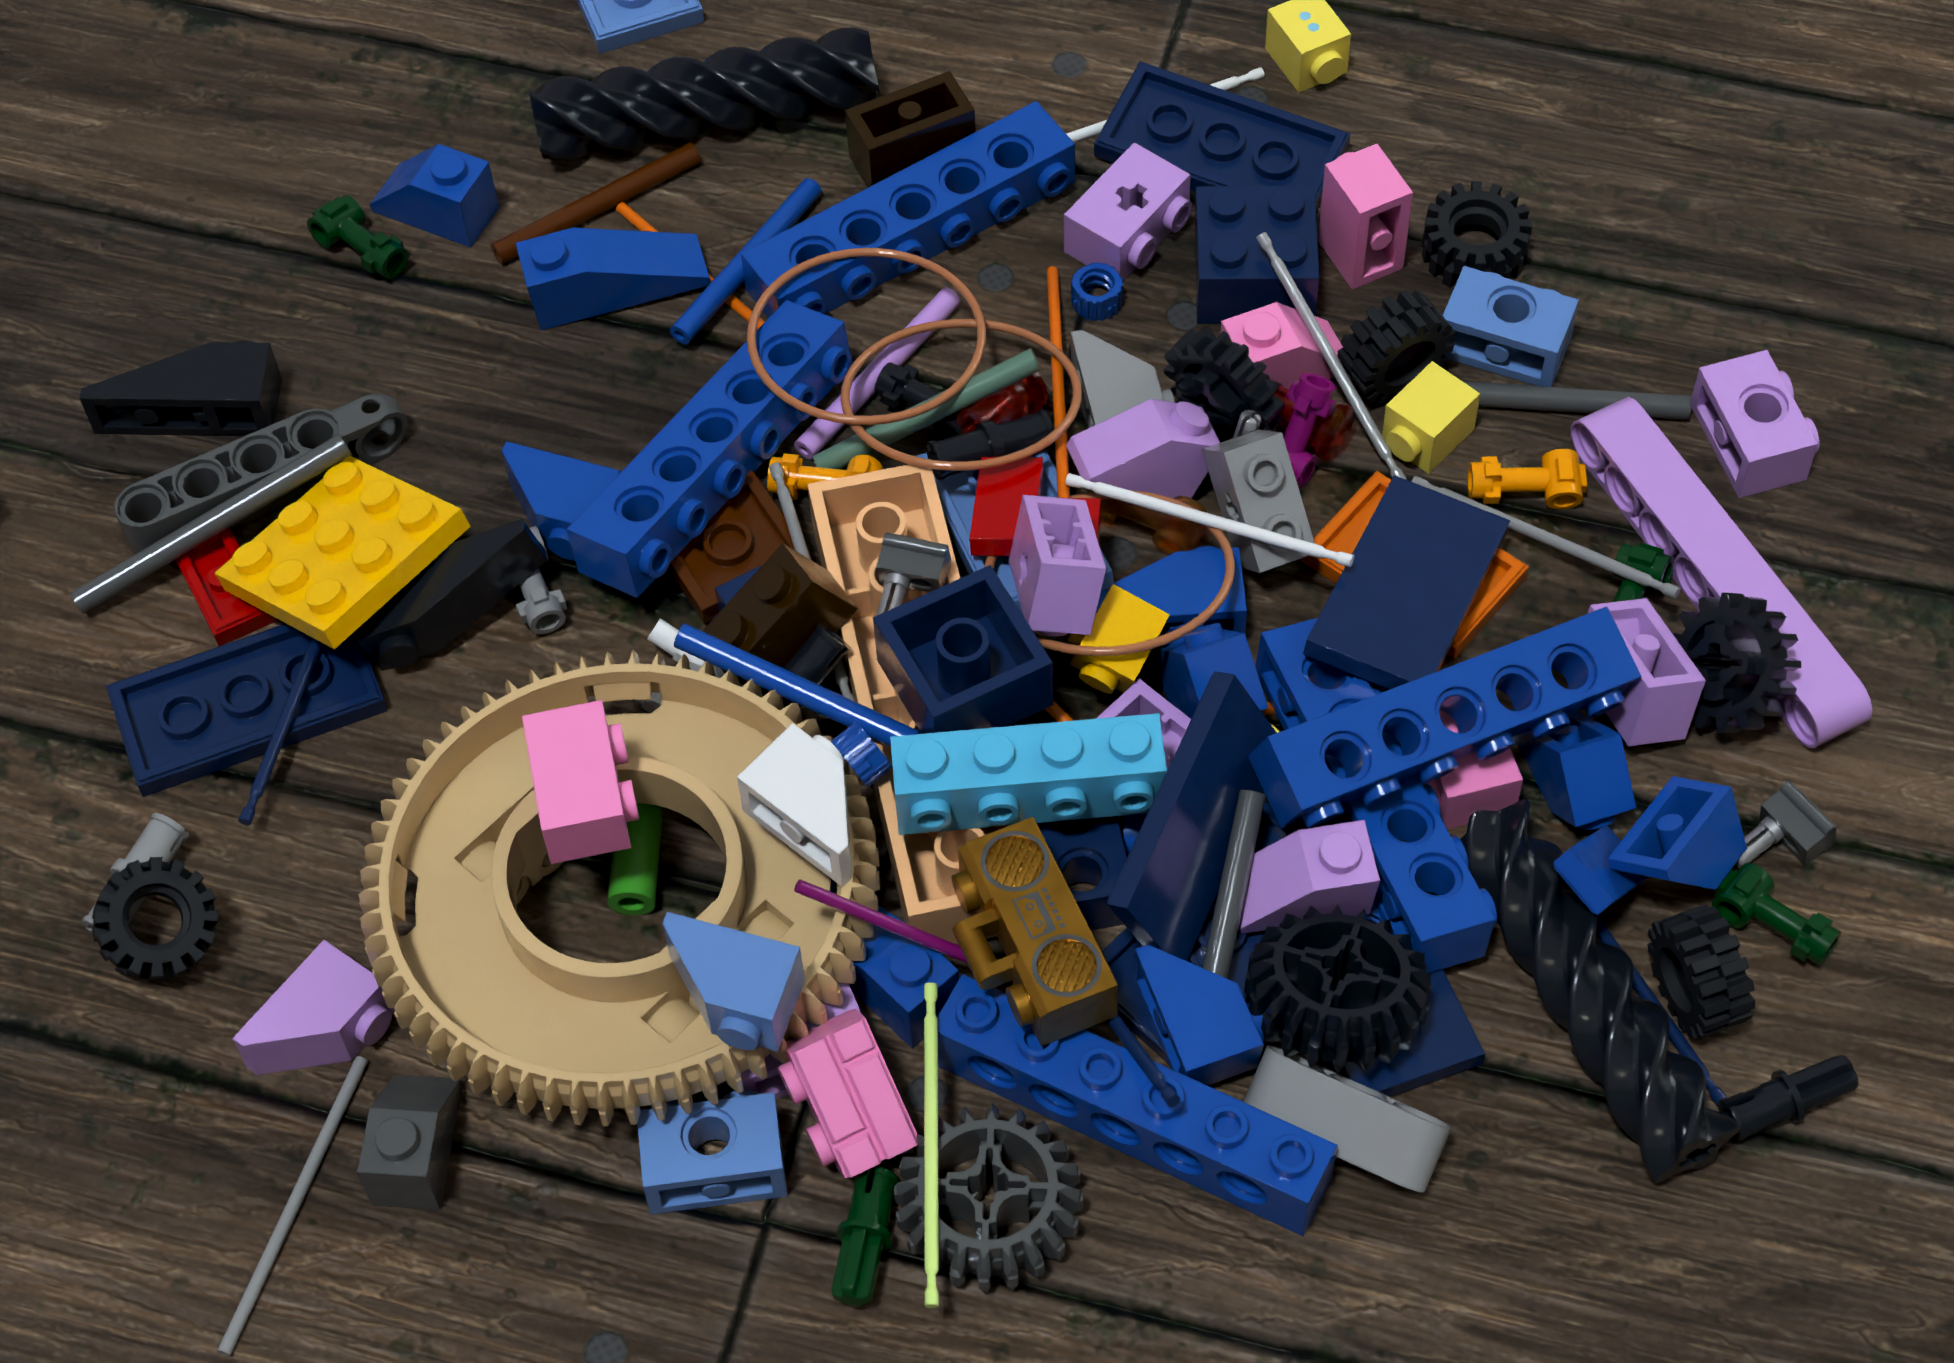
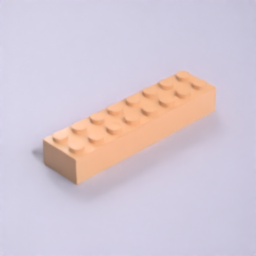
M908 464L807 484L812 526L821 565L831 573L858 608L837 631L838 636L851 648L848 654L843 656L850 690L855 698V702L919 731L877 661L873 617L876 616L884 589V583H881L879 580L876 565L882 548L883 536L886 532L948 545L951 567L949 574H947L945 585L960 579L932 469ZM908 588L903 604L929 592ZM872 739L892 764L891 747ZM892 768L873 783V788L904 921L911 926L958 945L952 928L959 921L977 914L976 911L967 914L964 912L952 884L951 876L959 873L958 848L965 842L1007 826L899 835ZM996 933L992 934L990 936H987L986 939L997 937Z

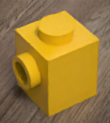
M1112 584L1098 612L1095 614L1091 635L1071 634L1067 641L1074 645L1095 647L1127 645L1146 641L1159 636L1170 614ZM1151 649L1117 656L1074 655L1070 665L1081 670L1078 675L1079 678L1094 689L1107 694H1112L1115 689L1124 693L1134 683Z

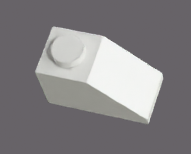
M792 723L737 776L743 812L841 887H844L852 879L844 759L839 750L829 740L820 735H815L812 738Z

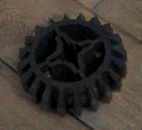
M1338 904L1330 914L1322 915L1310 905L1303 919L1286 913L1279 927L1267 926L1260 943L1255 944L1254 951L1249 956L1244 992L1247 994L1246 1001L1249 1002L1248 1009L1250 1013L1254 1016L1263 1015L1261 1030L1263 1031L1264 1042L1281 1041L1285 1057L1300 1052L1306 1055L1309 1067L1311 1068L1319 1060L1332 1062L1339 1074L1344 1065H1346V1062H1354L1363 1071L1367 1072L1371 1063L1374 1062V1058L1391 1064L1399 1049L1410 1050L1412 1042L1417 1037V1032H1421L1422 1025L1427 1021L1432 984L1430 982L1431 974L1426 972L1425 954L1413 950L1410 934L1393 935L1390 919L1375 924L1368 921L1365 909L1357 916L1344 915Z

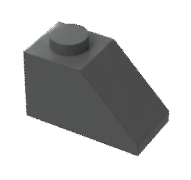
M394 1074L371 1105L357 1173L373 1206L441 1209L463 1089L461 1079L455 1082L451 1078Z

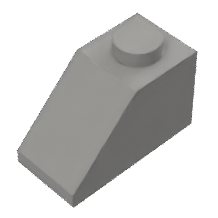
M1084 330L1071 332V362L1076 368L1081 382L1082 399L1080 405L1087 429L1149 399L1175 403L1171 389L1161 390L1154 366Z

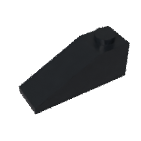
M248 340L209 342L81 388L79 399L94 434L246 436L274 424L282 377L270 343H256Z
M523 519L453 542L355 631L356 641L382 671L392 667H404L414 663L418 658L439 652L547 561L546 551Z

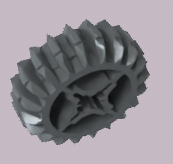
M992 1102L986 1110V1119L974 1120L973 1113L964 1106L959 1112L960 1125L953 1127L949 1122L938 1116L939 1213H948L949 1219L964 1221L972 1226L976 1233V1239L954 1231L939 1217L938 1272L951 1265L950 1282L956 1288L965 1282L969 1274L977 1275L978 1288L984 1294L992 1285L991 1276L1003 1275L1005 1284L1014 1290L1019 1285L1018 1270L1024 1268L1030 1275L1040 1279L1041 1275L1045 1272L1042 1255L1061 1261V1258L1065 1255V1243L1062 1238H1074L1077 1235L1078 1219L1073 1214L1083 1209V1193L1074 1187L1080 1183V1170L1076 1163H1066L1069 1159V1147L1064 1140L1049 1143L1051 1137L1050 1127L1046 1124L1045 1120L1027 1130L1026 1114L1021 1108L1012 1114L1009 1121L1000 1120L998 1107ZM917 1134L919 1144L913 1147L917 1157H903L899 1168L900 1176L905 1181L898 1182L894 1186L895 1202L902 1206L896 1212L897 1225L900 1230L910 1232L907 1237V1247L913 1255L924 1253V1136ZM977 1158L972 1167L967 1170L950 1172L956 1166ZM1001 1158L1022 1165L1039 1182H1030L1029 1175L1012 1173L1004 1166ZM993 1176L994 1193L996 1194L994 1202L990 1203V1217L985 1220L982 1202L983 1194L987 1192L988 1177ZM1031 1216H1036L1022 1230L1010 1236L1000 1238V1234L1006 1227L1013 1223L1030 1222Z

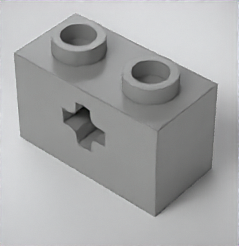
M1256 430L1202 449L1222 517L1315 544L1282 432ZM1227 532L1231 547H1239L1241 567L1247 570L1261 573L1309 556Z

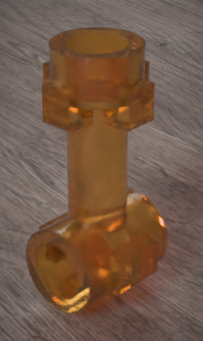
M1174 497V499L1184 502L1197 510L1207 512L1200 503L1189 497ZM1116 499L1101 500V521L1112 525L1115 519H1120L1122 516L1156 530L1152 537V542L1159 550L1168 555L1177 551H1188L1189 547L1196 548L1206 530V527L1202 524Z

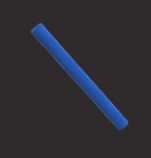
M805 178L671 326L670 333L676 341L681 344H688L745 281L741 253L793 227L821 196L822 189L816 181Z
M686 623L681 626L674 641L675 648L703 661H707L725 671L730 669L732 674L747 681L752 678L756 685L768 691L776 689L779 696L798 703L846 727H849L854 722H858L870 738L891 747V736L920 734V731Z

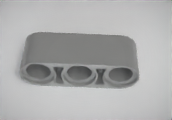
M1270 1045L1266 1046L1243 1101L1337 1144L1336 1157L1417 1192H1425L1452 1129L1451 1126L1438 1118L1325 1067L1315 1064L1311 1068L1309 1067L1308 1060L1295 1054L1285 1057L1283 1049Z

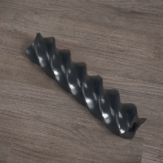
M851 27L832 30L815 42L800 37L782 38L765 46L759 52L745 47H729L715 52L703 62L690 57H672L662 60L652 66L647 72L630 66H618L605 70L591 82L574 76H560L545 82L534 92L529 90L542 157L546 154L553 158L570 160L590 154L601 144L619 150L635 149L645 145L657 134L675 140L692 139L704 133L713 124L730 130H745L756 126L769 114L790 121L802 120L812 116L824 104L836 109L847 110L876 99V92H880L869 32Z
M1523 799L1497 811L1478 810L1471 814L1467 832L1460 839L1467 853L1468 869L1478 888L1486 889L1491 895L1497 912V921L1500 922V928L1506 945L1516 961L1528 973L1534 976L1539 997L1548 1013L1560 1026L1568 1030L1573 1051L1583 1069L1597 1083L1604 1087V1094L1609 1109L1617 1123L1630 1138L1640 1144V1151L1645 1166L1654 1182L1660 1183L1682 1171L1706 1168L1713 1164L1720 1147L1741 1130L1740 1126L1733 1118L1726 1114L1704 1107L1706 1094L1704 1070L1696 1061L1689 1057L1667 1050L1669 1020L1664 1009L1652 1001L1631 995L1633 964L1630 956L1626 951L1616 946L1595 940L1598 915L1593 914L1574 891L1561 886L1562 877L1554 869L1555 865L1553 862L1562 855V851L1556 844L1527 834L1530 811L1529 800Z

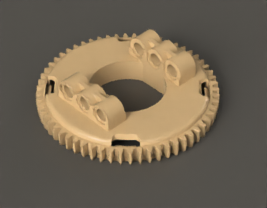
M634 650L626 664H615L612 655L607 651L604 664L600 666L590 667L586 658L581 655L578 669L565 672L556 661L554 664V675L544 679H540L536 672L531 669L529 672L530 684L517 689L512 682L506 680L505 688L507 695L497 700L488 693L483 692L482 699L485 707L477 713L462 706L461 716L464 723L459 727H455L447 722H442L441 732L444 740L440 744L428 739L423 740L422 746L426 760L407 759L406 766L410 780L401 778L392 780L396 800L384 799L381 801V813L384 821L371 823V834L375 843H370L364 847L368 866L360 870L364 890L358 895L360 907L364 914L360 917L361 929L366 939L364 941L365 950L373 967L372 972L377 985L383 990L382 995L388 1009L394 1008V1015L401 1029L409 1028L413 1045L416 1048L426 1045L427 1054L434 1066L446 1061V1068L453 1081L456 1082L467 1075L472 1093L476 1095L488 1088L492 1082L491 1089L496 1105H504L515 1092L517 1093L516 1098L521 1114L527 1115L535 1107L537 1101L540 1100L543 1101L542 1104L547 1120L554 1121L561 1112L563 1105L570 1106L575 1125L582 1124L587 1115L588 1108L598 1109L602 1126H609L614 1115V1109L625 1108L630 1124L635 1125L639 1119L640 1106L647 1105L652 1106L658 1121L665 1120L666 1102L676 1099L686 1114H690L693 1107V1094L703 1091L708 1101L715 1105L719 1103L718 1084L727 1081L728 1085L739 1094L744 1091L741 1073L745 1070L750 1069L753 1074L762 1080L767 1078L764 1058L769 1054L784 1064L789 1062L785 1050L788 1048L786 1041L789 1038L797 1039L808 1036L809 1032L805 1023L807 1020L816 1025L825 1024L828 1021L825 1005L822 1001L827 1004L841 1006L843 994L840 983H855L856 972L853 961H865L867 955L863 938H872L874 934L873 924L796 893L794 888L799 879L830 891L831 878L743 812L737 776L792 723L812 738L815 735H820V728L816 719L803 721L802 711L798 703H791L783 708L782 697L778 695L776 689L771 690L762 697L761 687L756 685L752 678L740 687L738 676L732 674L730 669L721 678H718L715 675L714 666L706 661L699 671L691 670L689 658L685 654L681 656L675 667L665 665L664 656L660 651L657 652L652 664H640L638 654ZM652 692L661 694V706L652 713L606 715L608 725L621 723L629 763L616 765L619 782L632 780L636 803L665 807L692 819L711 835L726 858V873L720 894L695 919L800 947L805 981L778 1052L759 1046L754 1050L738 1049L724 1043L717 1035L711 1034L676 969L667 946L657 954L634 961L620 963L589 962L557 952L537 939L526 928L517 914L516 905L522 900L529 885L534 886L542 877L551 874L559 868L563 862L550 863L541 831L522 720L523 715L588 703L587 697L595 696L596 701L609 702L618 700H651ZM823 736L830 742L833 740L831 736ZM844 759L852 879L844 887L837 883V895L878 911V899L875 891L880 890L879 871H877V867L880 865L878 848L875 844L874 824H872V819H870L866 797L861 796L857 776L850 774L849 764ZM407 875L418 877L415 898L416 926L407 935L400 936L395 921H406L405 891Z

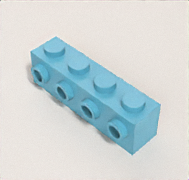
M1159 713L890 737L899 835L1008 826L1030 817H1034L1036 823L1145 814L1149 812L1167 773Z

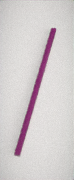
M799 879L795 885L794 891L796 893L967 963L960 946L804 880Z

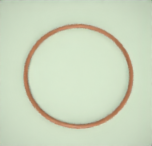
M853 248L833 251L808 259L792 267L771 283L762 293L754 306L747 328V347L750 360L756 373L772 393L785 403L808 415L827 421L852 425H876L898 422L919 416L942 405L955 396L973 377L983 357L986 344V326L981 308L974 295L959 278L947 269L923 257L883 248ZM853 257L892 258L924 267L951 283L962 294L973 312L977 327V343L972 360L962 376L949 389L934 399L911 409L884 415L857 416L839 414L813 407L796 399L778 386L769 376L759 358L756 346V329L763 308L774 293L786 282L815 266Z
M949 319L927 322L899 330L871 345L854 361L844 377L841 387L843 413L854 415L850 404L852 382L862 365L877 352L892 343L919 333L948 328H977L975 319ZM985 320L986 329L1025 338L1050 352L1066 369L1073 388L1072 402L1063 421L1050 434L1029 447L996 458L977 461H938L897 451L873 438L861 425L849 424V426L867 445L892 459L906 464L946 471L994 468L1014 463L1036 454L1061 437L1070 427L1079 411L1082 387L1076 368L1070 359L1053 343L1029 330L1002 322Z
M1130 490L1154 498H1158L1161 500L1196 509L1184 502L1164 495ZM1094 491L1070 496V498L1112 499L1096 494ZM1204 525L1215 536L1224 553V580L1218 594L1209 606L1197 617L1176 630L1146 641L1118 646H1080L1051 640L1035 634L1044 648L1081 656L1133 654L1154 649L1180 639L1183 635L1194 631L1212 617L1229 594L1235 574V560L1227 537L1222 530ZM987 556L984 567L991 565L994 569L998 556Z

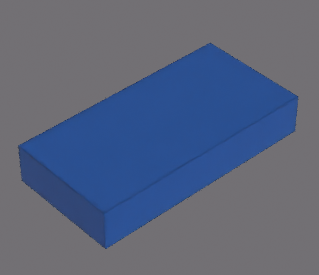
M1607 825L1569 848L1553 862L1555 865L1554 869L1588 909L1596 915H1599L1648 878V876L1610 869L1608 857L1621 841Z

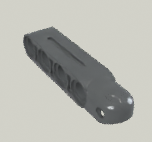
M380 393L362 396L330 411L316 408L302 411L128 486L116 498L114 505L115 515L130 550L135 555L337 434H340L352 453L351 457L368 465L390 457L405 436L407 418L394 398ZM381 434L389 437L384 445H376L372 442L376 436ZM329 469L229 528L232 531L296 502L323 479L324 474Z

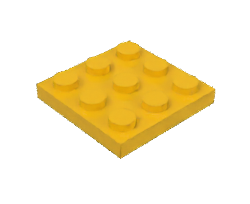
M349 456L341 463L331 467L324 474L323 479L300 499L286 506L280 512L278 518L253 540L239 547L233 554V557L214 574L225 591L335 650L471 526L461 508Z

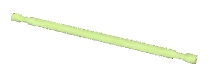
M936 983L924 984V999L926 1001V1016L924 1018V1270L927 1274V1288L924 1292V1306L926 1308L939 1307V1292L936 1287V1275L939 1270L938 1018L936 1016L938 985Z

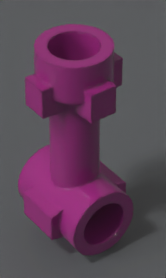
M1314 373L1301 374L1299 381L1291 384L1286 396L1295 404L1283 438L1299 489H1302L1307 484L1317 465V457L1304 451L1318 415L1324 418L1330 416L1336 404V401L1332 399L1336 388L1334 383Z

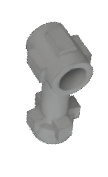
M537 526L530 527L529 529L546 551ZM538 568L519 584L525 600L516 604L522 624L528 623L530 630L535 634H547L557 630L564 624L566 616L563 610L567 609L560 589L548 591L541 571Z

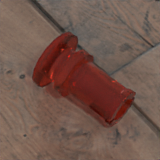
M1037 372L963 409L957 416V424L964 425L971 418L974 420L961 430L962 434L976 430L979 422L993 420L995 424L1023 417L1026 413L1031 414L1041 410L1047 403L1048 398L1046 384Z
M1278 383L1280 388L1273 395L1285 403V408L1279 414L1284 418L1280 426L1287 429L1295 403L1286 398L1289 389ZM1340 403L1334 407L1330 416L1324 418L1318 415L1307 443L1309 447L1314 446L1315 455L1324 461L1330 460L1345 445L1354 423L1353 407L1346 403Z

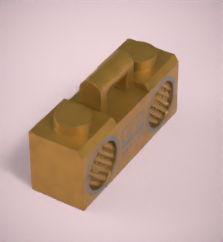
M1034 817L965 842L958 848L959 873L951 876L952 884L964 912L967 914L976 911L977 914L959 921L952 928V932L981 990H988L1013 980V985L1006 988V996L1011 1011L1020 1027L1028 1024L1031 1025L1041 1046L1116 1017L1118 984ZM995 933L1006 954V957L998 960L986 939L987 936Z

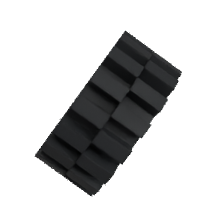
M1472 181L1470 191H1465L1462 183L1452 185L1451 196L1444 190L1436 196V203L1431 202L1427 209L1422 240V258L1424 263L1430 262L1428 271L1434 278L1444 272L1442 284L1451 288L1455 281L1458 280L1463 266L1484 272L1497 273L1508 279L1511 276L1516 279L1522 273L1523 264L1526 265L1532 232V219H1528L1529 209L1526 204L1517 206L1519 196L1510 191L1503 198L1501 197L1502 186L1492 183L1488 192L1481 190L1482 181ZM1464 230H1481L1493 235L1498 241L1487 245H1474L1464 242L1455 234Z
M1405 290L1399 292L1396 300L1392 295L1383 298L1382 307L1376 309L1373 305L1365 311L1368 317L1363 322L1356 319L1350 326L1354 333L1343 336L1340 343L1344 348L1338 350L1337 357L1340 359L1346 373L1368 400L1386 403L1389 397L1393 399L1432 361L1443 367L1448 360L1444 353L1453 351L1455 343L1452 339L1456 338L1452 326L1426 295L1417 290H1414L1412 294Z
M150 857L149 861L140 863L139 860L127 864L125 869L120 872L116 871L109 878L107 884L101 890L93 909L92 934L94 942L97 941L99 944L100 955L105 962L109 960L116 966V972L123 976L126 973L135 976L136 981L147 983L149 980L159 979V982L171 980L176 975L185 974L202 959L216 935L215 927L218 923V910L214 908L213 902L216 898L212 889L209 888L207 890L202 883L204 877L196 870L194 873H191L183 868L186 863L175 859L173 863L163 862V857ZM145 896H163L177 906L181 915V927L178 935L170 942L162 945H149L138 940L131 932L128 922L130 908L136 901Z
M1702 905L1651 924L1652 928L1648 930V937L1651 940V943H1648V953L1655 959V962L1651 963L1653 975L1659 976L1661 985L1657 986L1662 997H1667L1669 1001L1667 1008L1672 1017L1678 1016V1026L1683 1032L1687 1030L1690 1037L1701 1038L1744 1023L1753 1017L1754 1014L1751 1010L1755 1009V999L1749 992L1755 991L1753 979L1749 978L1745 972L1750 967L1746 957L1741 958L1738 948L1741 944L1736 934L1730 936V924L1725 917L1719 918L1717 909L1714 907L1709 908L1708 905Z

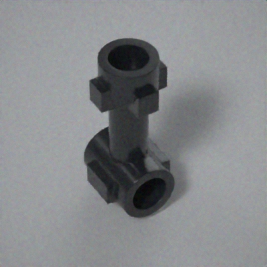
M892 362L887 363L878 375L874 389L875 394L882 397L883 404L894 409L899 405L904 408L907 404L914 406L941 392L918 382V369L908 364L901 367ZM984 398L933 423L935 432L942 439L976 430L979 422L987 420L986 411L989 408L987 399Z

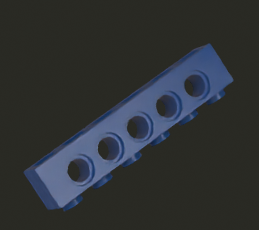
M1035 101L741 253L746 291L756 303L770 284L783 273L808 259L833 251L853 248H883L911 253L929 260L949 248L959 247L972 236L999 222H1006L1014 218L1023 209L1046 197L1056 196L1064 191L1067 186L1075 183V143L1043 107ZM853 257L827 262L810 268L786 282L769 299L763 308V313L769 318L788 300L826 314L851 300L863 298L877 286L900 274L910 273L917 269L919 265L883 257Z
M786 300L756 331L758 355L769 376L788 394L813 407L822 400L835 384L844 380L847 371L852 365L845 322ZM747 341L566 529L579 573L638 598L655 578H659L665 573L670 562L693 538L703 532L707 522L730 498H733L740 492L747 474L751 470L755 472L766 459L771 458L783 440L801 421L806 420L810 416L782 401L762 382L750 360Z
M1606 606L1270 735L1248 755V758L1280 827L1283 828L1304 820L1307 828H1314L1342 815L1345 812L1342 804L1359 797L1362 798L1365 806L1376 804L1400 792L1402 787L1399 782L1415 775H1419L1422 784H1425L1459 768L1456 759L1475 752L1478 761H1484L1512 748L1515 745L1512 737L1529 730L1534 739H1539L1569 725L1571 722L1567 715L1585 709L1589 718L1610 711L1625 702L1621 692L1642 676ZM1551 669L1557 670L1565 677L1568 689L1556 682ZM1496 690L1502 691L1510 698L1514 711L1505 708L1499 702ZM1439 711L1449 714L1455 720L1458 726V733L1452 732L1445 727L1441 721ZM1382 733L1390 734L1398 740L1402 748V755H1397L1387 748L1383 741ZM1325 755H1331L1342 763L1346 778L1338 777L1328 769L1325 763Z
M1318 618L1261 632L1255 667L1261 686L1284 730L1381 693L1377 685H1370L1363 678L1303 655L1306 640ZM1382 733L1383 741L1387 748L1397 755H1402V748L1398 740L1390 734ZM1325 755V763L1328 769L1334 775L1346 778L1342 763L1331 755ZM1415 775L1399 782L1402 787L1400 792L1376 804L1365 806L1361 797L1342 804L1345 812L1331 820L1334 825L1365 820L1380 878L1374 899L1378 914L1382 921L1390 919L1393 935H1411L1413 950L1425 954L1426 972L1431 973L1484 957L1493 927L1497 924L1495 904L1489 892L1484 888L1479 889L1468 869V857L1462 841L1455 835L1451 836L1442 821L1440 805L1434 789L1429 784L1423 785L1419 776ZM1426 892H1432V893H1435V894H1437V895H1431V894H1428V893H1426Z
M961 975L937 1017L939 1068L1304 1237L1332 1181L1337 1144L1153 1061L1163 1074L1165 1083L1173 1088L1180 1098L1176 1106L1169 1107L1161 1097L1158 1087L1150 1082L1126 1048L1086 1030H1081L1041 1046L1030 1024L1023 1027L1019 1026L1011 1011L1005 993L994 988L981 990L976 980L966 975Z

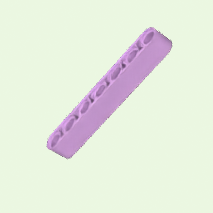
M1626 397L1572 423L1570 435L1579 458L1645 544L1664 549V554L1674 557L1671 577L1698 612H1700L1698 599L1702 597L1720 598L1722 593L1744 594L1745 597H1757L1767 600L1766 611L1784 613L1786 618L1783 625L1779 628V632L1797 635L1798 641L1787 649L1788 658L1800 660L1801 668L1787 671L1786 680L1797 688L1795 695L1779 694L1777 700L1784 711L1780 717L1795 737L1808 748H1816L1868 722L1872 717L1873 709L1868 692L1860 679L1643 407L1635 399ZM1736 660L1741 666L1742 660Z

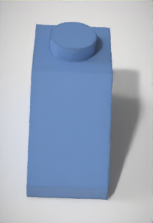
M667 912L662 925L669 955L711 1034L717 1035L724 1043L738 1049L754 1050L759 1046L778 1052L805 981L800 947Z

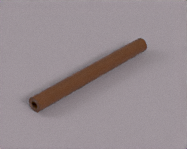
M690 142L492 243L491 249L494 256L503 265L519 256L516 242L577 227L616 207L620 202H625L701 163V157L697 148Z

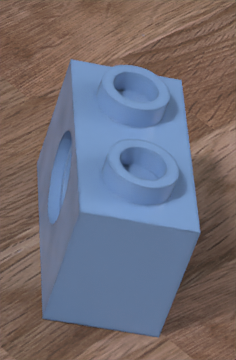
M1463 266L1443 313V317L1452 326L1456 338L1452 339L1455 343L1453 351L1444 354L1449 360L1535 386L1552 387L1572 337L1579 299L1562 295L1555 290L1542 289L1504 278L1497 273L1484 272Z
M744 1090L738 1094L736 1091L724 1095L722 1099H718L719 1103L712 1105L709 1101L693 1103L692 1113L686 1114L676 1099L666 1102L665 1120L658 1121L652 1108L640 1110L637 1125L642 1183L650 1214L788 1196L780 1119L775 1093L761 1094L754 1090ZM717 1139L728 1143L722 1151L713 1155H703L696 1152L701 1144L709 1140Z

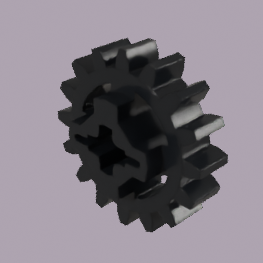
M1204 326L1199 332L1191 328L1164 356L1169 363L1163 370L1164 374L1176 382L1170 388L1172 394L1177 396L1180 402H1189L1202 407L1220 442L1233 438L1240 414L1245 410H1253L1261 416L1258 430L1274 431L1284 420L1279 413L1285 408V403L1273 395L1280 387L1277 382L1270 380L1269 375L1263 373L1267 367L1264 362H1253L1248 356L1249 347L1245 344L1240 345L1239 343L1232 342L1229 334L1224 331L1216 338L1208 326Z
M1722 593L1720 598L1702 597L1698 599L1700 612L1682 611L1679 615L1682 624L1686 628L1683 634L1672 633L1706 680L1694 713L1697 714L1695 726L1703 729H1717L1718 733L1740 734L1741 729L1760 730L1764 728L1763 716H1780L1784 712L1777 700L1778 695H1795L1797 690L1791 682L1786 680L1787 671L1801 668L1800 660L1788 658L1787 649L1798 641L1797 635L1779 632V628L1783 625L1786 616L1783 612L1766 611L1767 600L1763 598L1745 597L1744 594ZM1742 660L1741 666H1720L1721 661Z

